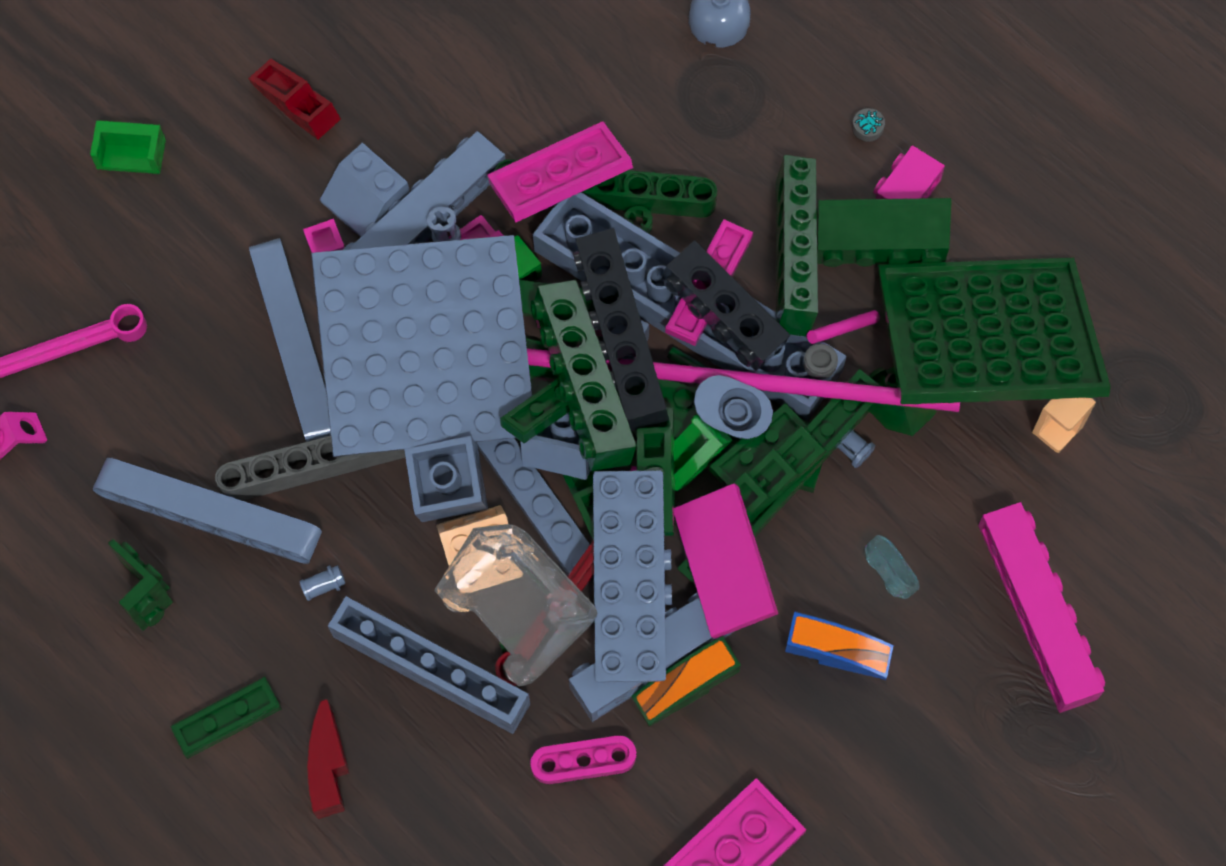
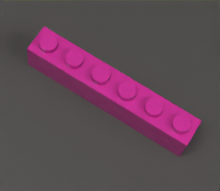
M1021 502L984 514L978 527L1058 712L1062 713L1098 700L1104 692L1103 687H1105L1103 674L1098 667L1094 668L1089 657L1091 655L1090 645L1084 635L1080 636L1076 628L1077 617L1071 604L1065 603L1061 594L1063 592L1061 579L1056 572L1052 573L1047 562L1049 561V553L1045 544L1042 541L1039 542L1035 535L1036 525L1030 511L1025 512Z

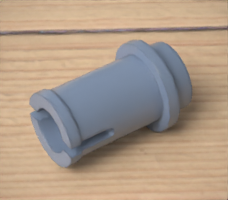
M328 565V570L300 580L302 591L308 601L335 588L337 591L341 590L340 586L345 585L346 582L338 565L334 567Z

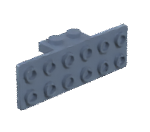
M597 471L593 474L595 680L597 682L665 681V605H672L671 584H665L664 570H671V549L664 550L663 472Z

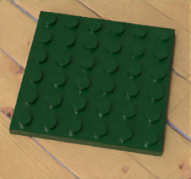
M1075 258L878 265V279L901 405L1109 397L1111 386Z

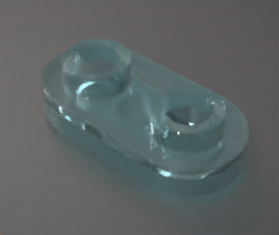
M877 535L865 545L867 562L877 570L891 595L908 599L919 590L918 578L889 539Z

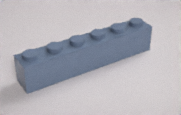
M478 131L470 138H464L451 156L447 159H441L428 177L418 180L406 197L395 201L383 218L378 222H372L360 239L355 243L348 244L343 250L429 242L432 239V231L427 224L429 212L434 208L442 206L451 208L457 216L490 185L487 175L494 172L496 166L505 160V154ZM438 216V217H437V220H438V224H439V223H441V221H440V218H439V216Z
M698 592L688 599L689 604L677 610L674 607L665 612L666 670L716 640L710 635ZM731 632V633H729V634H726V635H724L723 637L726 638L727 636H729V635L732 634L733 632ZM589 663L582 664L571 673L573 677L569 679L571 691L592 722L630 699L633 694L649 683L597 682L595 680V663L592 665Z
M348 597L344 598L328 625L333 638L514 734L530 706L528 693Z

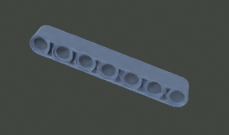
M278 238L249 247L250 255L305 440L308 442L331 436L325 384L281 239Z
M106 458L93 486V491L106 499L299 563H310L322 533L320 528L311 523L113 458Z

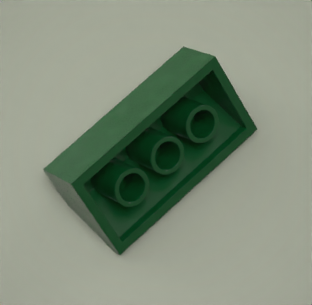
M951 198L818 200L817 264H824L827 267H837L842 264H857L858 266L867 267L875 263L945 262L950 247Z

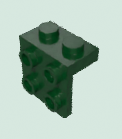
M112 538L107 544L119 561L140 580L118 603L131 620L144 631L148 626L156 625L164 616V611L173 603L166 593L170 587L162 580L163 577L149 563L147 565L144 564L139 558V554L127 542L124 541L119 545Z

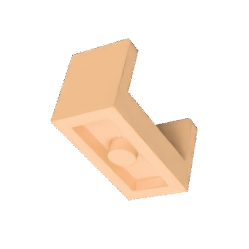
M1092 398L1051 399L1043 408L1032 433L1055 452L1059 453L1084 427L1096 402Z

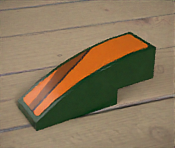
M722 635L666 670L665 681L649 682L633 694L631 698L650 727L708 694L711 688L739 673L741 665Z

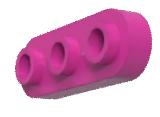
M612 736L545 746L533 754L531 770L534 777L544 784L621 774L629 771L634 766L636 748L633 742L624 736ZM622 751L625 754L624 760L620 762L615 761L612 758L613 753ZM582 756L590 759V764L586 767H581L577 763V760ZM545 762H553L556 765L555 769L551 772L544 771L542 766Z

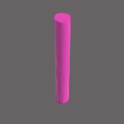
M872 310L809 331L807 339L811 344H815L879 322L880 315L876 310Z

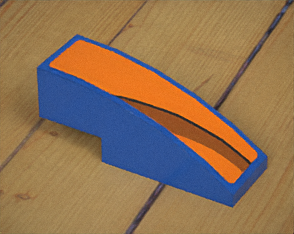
M794 612L785 652L819 660L818 664L886 680L894 645L834 622Z

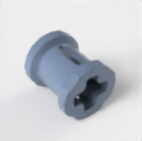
M441 206L429 212L427 224L432 231L433 242L461 239L460 229L455 224L457 218L451 208ZM438 216H439L440 221H441V223H439V224H438V220H437V217H438ZM447 232H450V235H451V238H450V239L448 238Z
M853 429L837 448L852 460L853 467L858 468L871 455L876 445L872 442L868 444Z

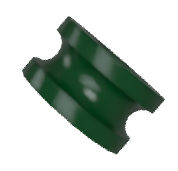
M643 206L629 208L624 215V219L633 224L632 219L636 221V217L643 218L645 225L641 223V227L638 228L650 234L653 224L651 212Z

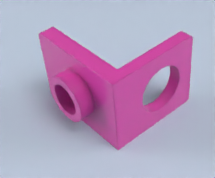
M4 412L0 415V460L18 443H45L47 441L36 413ZM20 421H26L31 424L35 432L34 435L24 432L20 426Z

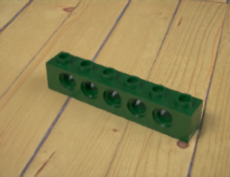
M784 155L776 178V321L790 335L807 337V333L812 330L818 314L816 159Z
M573 280L538 286L535 300L531 301V313L534 320H538L541 326V342L544 347L549 349L550 367L552 373L558 375L561 399L563 402H567L570 409L569 421L573 431L577 430L581 457L587 459L591 472L631 465L636 443L577 281Z

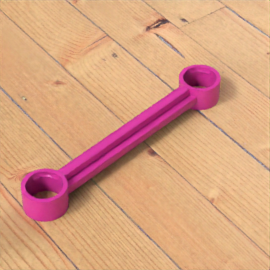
M132 304L121 305L112 312L109 320L0 357V378L117 337L126 342L136 341L147 330L146 319L137 306ZM128 315L140 317V321L134 329L130 331L118 329V324L123 317Z

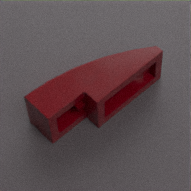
M273 59L268 60L248 78L251 84L278 109L318 140L341 120L332 102L313 91L308 81Z
M328 699L320 701L313 722L308 751L309 795L313 813L317 819L345 811L336 777L349 774L333 710Z

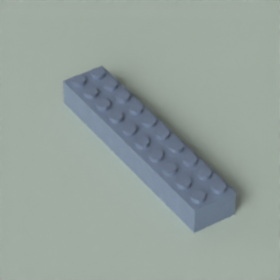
M582 192L557 203L533 234L534 251L579 280L586 281L585 271L578 272L572 253L579 251L576 239L614 228L639 316L665 333V328L681 297L672 294L666 288L661 277L666 266L680 253ZM599 267L594 273L604 274L609 270V267ZM758 302L776 320V312ZM718 303L716 306L720 312L730 313L727 305ZM709 324L706 325L696 346L669 335L724 370L807 379L815 378L809 376L804 369L803 361L806 351L815 344H826L823 341L811 344L805 336L791 335L785 345L756 372L751 366L747 367L738 360L735 354L736 351L727 342L722 343L714 336L711 330L712 327ZM740 327V331L744 336L754 337V333L750 328ZM833 348L838 356L836 371L829 378L816 380L836 382L844 370L846 355ZM762 391L769 399L780 406L786 403L799 418L806 421L811 418L824 397Z

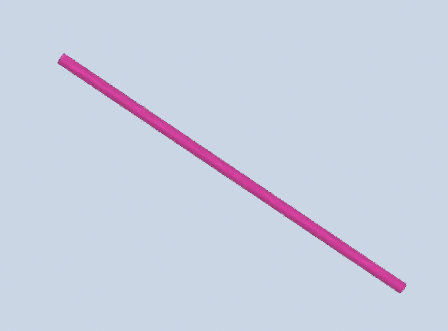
M527 348L529 365L551 368L549 351ZM621 359L619 363L628 365L634 360ZM606 360L609 371H611L612 367L610 360ZM653 362L659 380L700 384L708 377L721 375L753 386L760 391L959 412L960 402L901 405L898 388Z

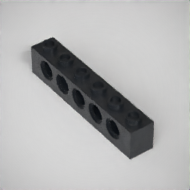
M611 228L577 238L576 243L579 251L572 252L578 272L585 271L587 280L582 281L581 285L586 301L593 300L595 310L589 312L594 331L600 329L602 331L604 340L598 342L605 361L610 360L612 370L609 372L614 386L619 392L620 402L630 430L634 431L637 428H645L669 421L615 229ZM599 267H609V270L604 274L594 273ZM608 296L618 297L612 304L603 303V300ZM622 325L627 327L621 334L611 333L612 329L616 326ZM627 355L636 357L631 364L623 365L619 363ZM634 386L644 387V391L639 395L628 394V391Z

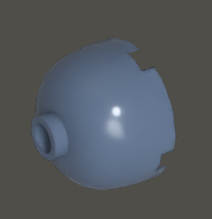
M692 0L688 22L691 32L704 44L707 41L716 44V47L720 48L734 45L744 38L750 26V5L748 0Z

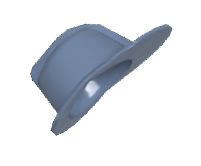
M721 375L708 377L700 383L695 392L694 404L701 420L710 427L734 437L744 439L758 437L767 430L772 421L773 410L767 396L757 388L730 377Z

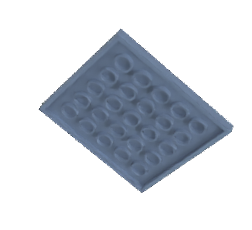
M514 235L315 252L311 254L333 457L404 450L471 436L474 442L516 438L501 427L500 418L530 398L532 390Z

